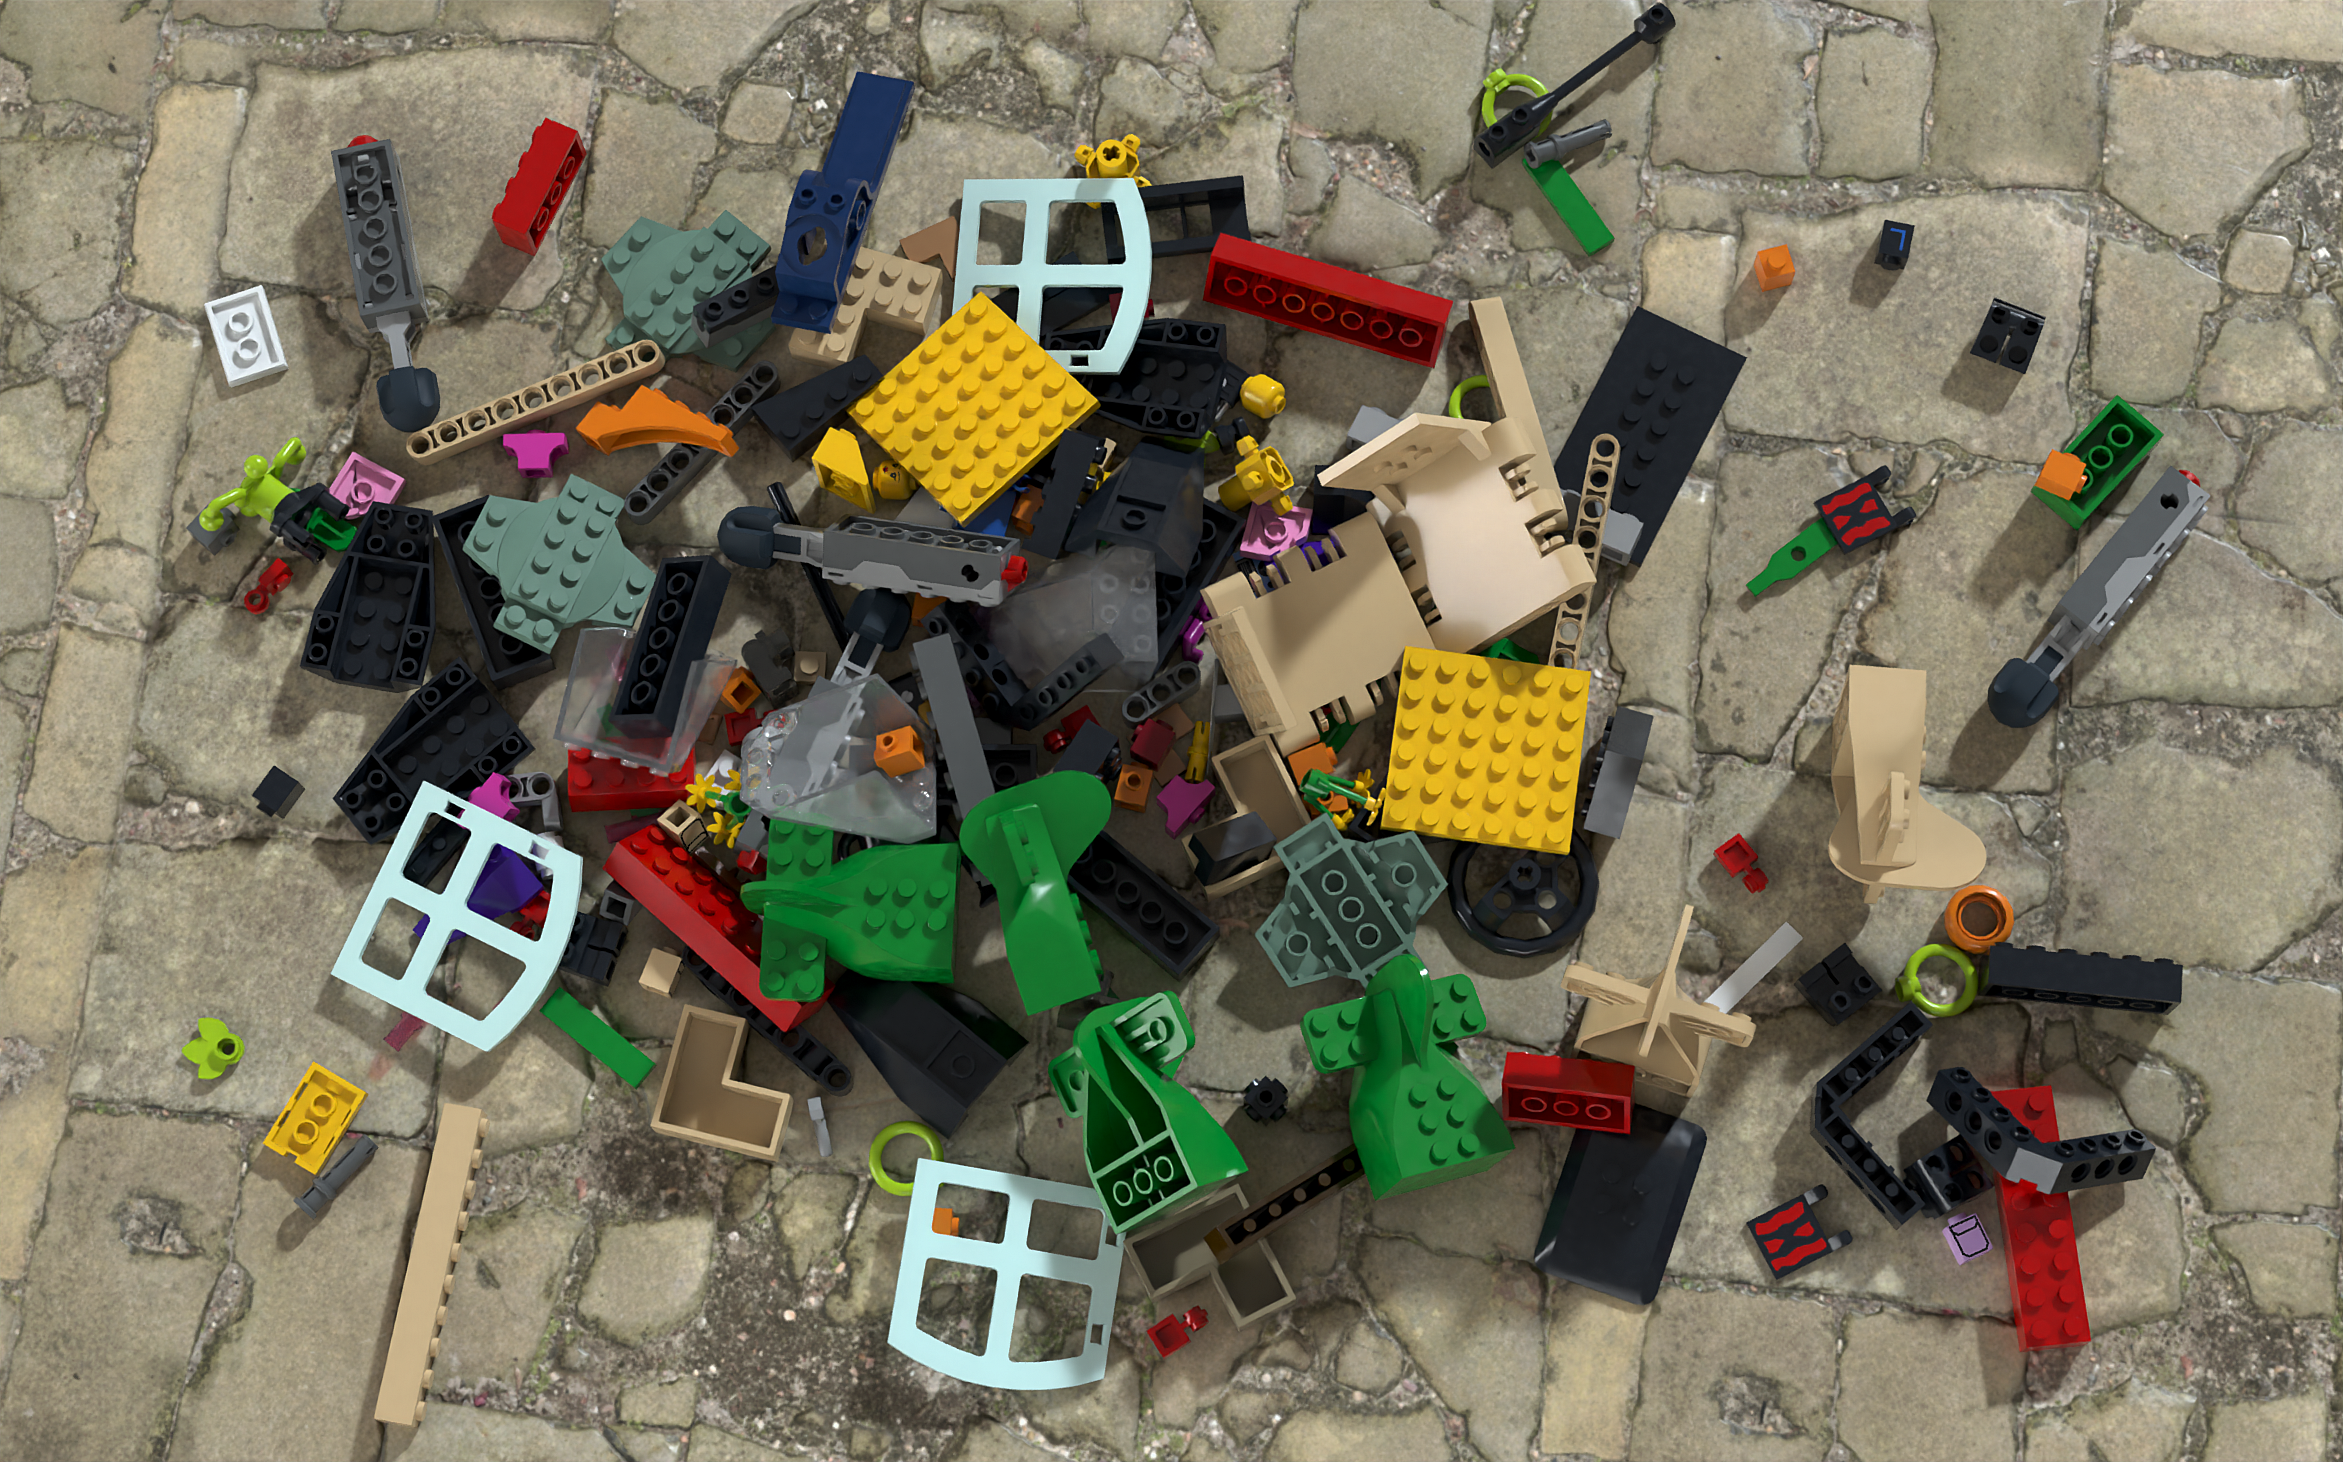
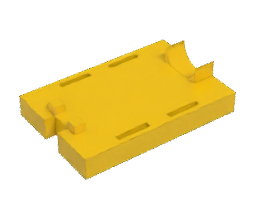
M313 1061L263 1144L285 1157L289 1153L297 1156L294 1163L319 1176L369 1094ZM289 1114V1116H288V1118L286 1119L285 1123H284L283 1126L281 1127V1125H282V1123L284 1122L285 1118H286L287 1115Z

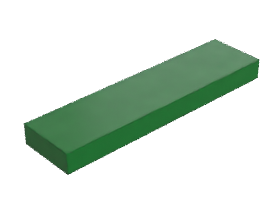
M1525 158L1522 159L1521 164L1588 257L1614 242L1615 238L1559 160L1554 161L1551 159L1543 162L1540 167L1533 169L1528 165Z
M560 986L539 1010L540 1013L636 1090L657 1066L651 1059Z

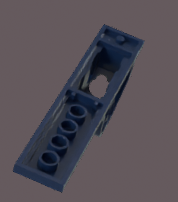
M856 72L822 172L804 170L794 191L788 209L784 237L775 270L779 294L771 314L772 323L831 334L915 90L913 81ZM816 227L823 228L827 242L825 254L820 259L812 261L811 264L803 265L806 255H809L817 233Z

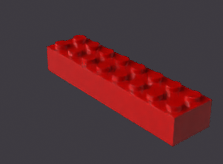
M1220 233L1211 253L1203 301L1430 368H1435L1443 347L1453 306L1452 300Z
M654 823L619 841L602 869L785 1033L818 1013L836 985L825 975L824 992L817 1001L799 1002L766 999L759 988L763 920L757 914L747 910L744 903L731 890L723 886L712 876L709 870L703 868L685 849L676 844L667 836L664 830L657 827Z
M2051 1085L1990 1091L1992 1096L2004 1107L2008 1108L2023 1126L2029 1128L2042 1144L2060 1141ZM1992 1166L2020 1352L2076 1347L2091 1342L2068 1191L2046 1194L2036 1190L2037 1184L2020 1178L2019 1183L2005 1179Z

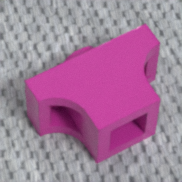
M529 430L527 434H503V446L508 456L518 458V470L523 478H553V468L556 460L563 455L569 454V442L565 433H546L542 430Z
M495 772L492 773L482 787L474 789L467 799L469 803L509 822H512L520 812L509 799V788L512 783L503 775ZM463 809V810L459 813V815L457 816V818H459V819L461 818V816H462L463 812L465 811V809ZM458 824L463 829L469 830L468 828Z
M1176 775L1156 797L1157 805L1168 816L1165 832L1175 840L1190 822L1195 825L1206 812L1203 808L1216 795L1215 786L1207 779L1199 784H1190Z

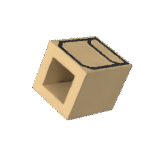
M680 799L657 819L661 829L666 832L667 836L681 848L685 849L689 855L710 836L701 815Z
M663 947L662 951L653 948L639 980L642 988L672 999L686 966L683 959L680 958L681 953L668 947Z

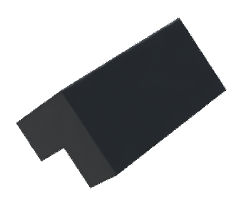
M1256 811L1195 832L1188 845L1199 860L1194 874L1204 887L1230 878L1267 861L1277 838Z

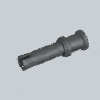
M1603 119L1564 135L1551 134L1543 141L1537 143L1528 142L1524 145L1525 159L1533 169L1540 167L1543 162L1551 159L1554 161L1560 160L1569 151L1610 138L1612 136L1611 125L1606 119Z
M363 1134L322 1177H315L312 1180L313 1185L300 1198L296 1197L293 1201L314 1220L320 1208L329 1199L334 1200L336 1198V1190L379 1147Z

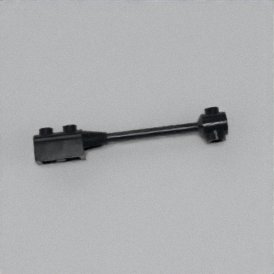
M1662 3L1655 4L1634 20V32L1553 92L1518 105L1476 136L1473 149L1492 169L1526 143L1538 136L1541 122L1558 105L1559 101L1640 41H1644L1647 44L1660 42L1663 36L1676 26L1671 11Z

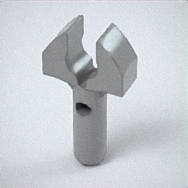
M821 1096L808 1098L811 1121H813L821 1157H829L833 1154L826 1128Z

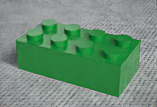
M2116 395L2063 452L2077 456L2080 462L2086 464L2082 474L2087 476L2081 492L2077 493L2074 491L2069 501L2037 486H2033L2030 492L2078 531L2157 447L2164 434L2120 396Z

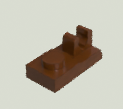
M703 846L694 852L692 858L703 868L709 870L713 877L727 889L731 890L740 900L741 886L752 881L748 878L745 882H740L736 878L740 871L737 867L728 871L720 860Z

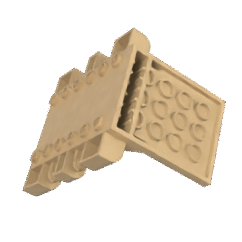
M1415 412L1317 475L1322 486L1372 491L1376 495V498L1366 504V509L1377 521L1386 543L1392 545L1394 553L1403 552L1407 548H1410L1412 554L1400 561L1402 570H1405L1401 575L1412 599H1417L1419 607L1428 606L1432 602H1435L1437 606L1436 609L1424 617L1427 624L1434 623L1426 629L1436 650L1477 655L1597 583L1580 545L1570 544L1559 548L1565 543L1562 535L1552 537L1549 541H1546L1544 538V534L1557 526L1555 519L1551 517L1561 512L1563 508L1554 489L1538 490L1539 485L1536 480L1529 481L1523 486H1520L1518 482L1519 479L1531 472L1529 464L1523 463L1537 455L1528 433L1518 417H1507L1491 425V422Z
M1369 511L1328 530L1337 549L1336 552L1330 539L1325 538L1321 540L1322 549L1330 564L1322 567L1316 551L1311 546L1304 548V556L1301 549L1295 545L1272 556L1277 568L1273 564L1266 566L1267 575L1275 590L1267 593L1261 577L1256 572L1249 574L1250 582L1258 598L1255 597L1248 580L1242 572L1233 574L1200 590L1213 618L1202 625L1255 737L1269 734L1281 759L1320 741L1318 730L1309 712L1312 713L1322 732L1329 730V723L1321 709V706L1326 704L1329 705L1335 720L1339 724L1346 722V716L1351 725L1376 714L1373 701L1377 706L1384 703L1383 694L1376 680L1383 677L1389 693L1394 698L1398 697L1399 686L1395 676L1400 685L1405 646L1436 650L1378 523Z

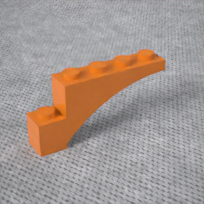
M643 385L639 387L622 410L613 404L607 406L597 401L575 428L589 446L607 456L619 449L659 442L699 445L716 450L729 457H733L739 449L732 438L734 436L733 432L725 425L719 424L716 426L703 413L697 412L694 414L681 401L676 400L672 402L661 390L655 388L652 391Z

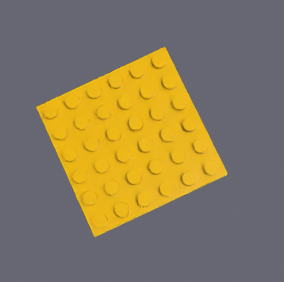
M980 291L884 376V380L850 406L846 412L965 528L1060 443L1064 429H1076L1100 407V403Z
M1405 646L1380 829L1405 833L1414 831L1415 834L1568 855L1591 671Z

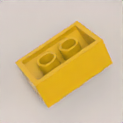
M830 427L812 456L820 487L874 515L877 509L858 442L855 440L856 437L845 429L837 431Z

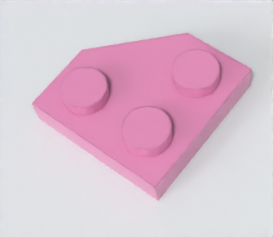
M352 452L331 485L330 493L350 507L345 518L351 520L365 516L373 501L394 504L407 482L404 478Z
M1252 501L1240 547V557L1270 562L1274 560L1272 556L1295 545L1300 546L1307 542L1313 518V509L1293 506L1292 510L1279 516L1270 506L1272 502L1267 501L1258 506Z

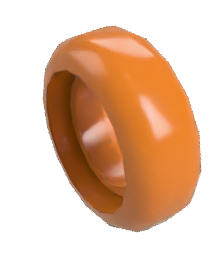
M1985 885L1968 886L1957 891L1947 903L1944 913L1945 930L1951 941L1960 949L1973 954L1985 953L1990 946H1994V943L2005 942L2010 937L2014 926L2013 909L2007 898L1997 889ZM1976 902L1988 905L1996 915L1997 924L1995 930L1987 936L1970 934L1965 930L1961 922V914L1965 906Z

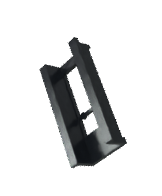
M1243 175L1137 187L1144 203L1145 212L1180 208L1184 238L1151 242L1152 259L1212 252L1220 233L1252 242L1251 232L1248 227ZM1101 202L1108 265H1112V263L1120 260L1125 262V246H1118L1114 215L1119 214L1116 204L1113 202ZM1209 205L1213 235L1195 238L1188 237L1185 207Z

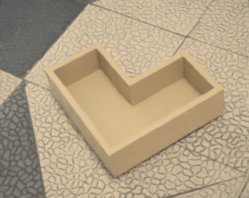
M825 239V242H824V245H823L821 254H820V256H819V259H820V258L825 254V252H826V249H827L826 239ZM860 247L831 334L795 328L789 343L792 359L827 369H834L855 359L868 320L926 336L944 283L942 270Z
M1269 734L1257 736L1211 758L1212 770L1234 815L1201 830L1256 811L1277 838V844L1311 822ZM1190 834L1181 839V848L1194 873L1199 860L1188 847L1193 835ZM1273 848L1267 861L1204 887L1196 875L1195 877L1209 903L1285 868V865Z
M684 1004L651 1127L656 1133L778 1162L794 1100L787 1093L735 1081L750 1028L745 1018Z

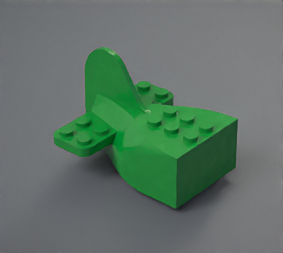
M1059 771L994 793L980 801L969 811L960 828L959 838L962 850L996 888L1007 958L1028 1016L1101 991L1098 975L1103 974L1101 962L1096 949L1090 950L1089 945L1093 944L1086 919L1082 921L1079 919L1084 917L1077 893L1070 894L1067 886V877L1073 864L1106 825L1111 813L1112 804L1109 791L1102 781L1082 771Z
M782 810L773 814L769 827L766 881L746 883L741 886L740 897L746 909L752 913L764 916L759 988L766 999L814 1002L820 999L824 992L826 955L852 971L874 979L955 983L962 861L958 843L877 846L857 852L832 865L834 822L830 815L824 812Z
M1402 954L1391 959L1370 980L1364 997L1310 1010L1300 1020V1030L1313 1066L1317 1071L1329 1074L1354 1068L1349 1100L1350 1128L1375 1201L1488 1171L1516 1148L1508 1129L1479 1081L1464 1064L1441 1047V1045L1475 1037L1486 1027V1017L1473 982L1464 974H1455L1431 980L1423 963L1412 954Z
M1169 990L1156 993L1151 997H1139L1092 1011L1082 1018L1076 1026L1073 1035V1047L1051 1060L1048 1065L1049 1077L1065 1113L1070 1118L1083 1116V1150L1087 1170L1115 1235L1167 1219L1249 1171L1240 1152L1219 1123L1191 1093L1172 1079L1184 1055L1194 1048L1195 1035L1178 997Z

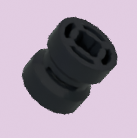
M1242 416L1233 419L1229 425L1221 424L1213 428L1214 435L1219 442L1220 450L1224 456L1234 452L1235 448H1237V441L1248 435L1251 436Z

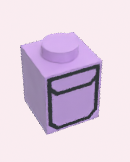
M1965 1212L1948 1219L1949 1226L1942 1230L1959 1266L1993 1249L1976 1213L1968 1217Z

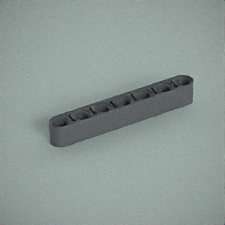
M763 360L757 362L705 415L716 426H718L717 422L720 418L730 417L731 421L725 426L735 436L753 418L751 406L773 397L780 389L781 381L777 367L770 361ZM764 374H771L773 376L769 382L763 383L759 381V378ZM748 395L752 397L751 401L747 404L738 403L739 398ZM677 443L626 496L624 506L631 521L637 525L650 523L718 454V451L706 447H697L693 444ZM678 461H689L687 467L683 469L675 468ZM658 482H668V486L664 490L658 491L654 489ZM638 503L647 504L644 511H633L634 506Z

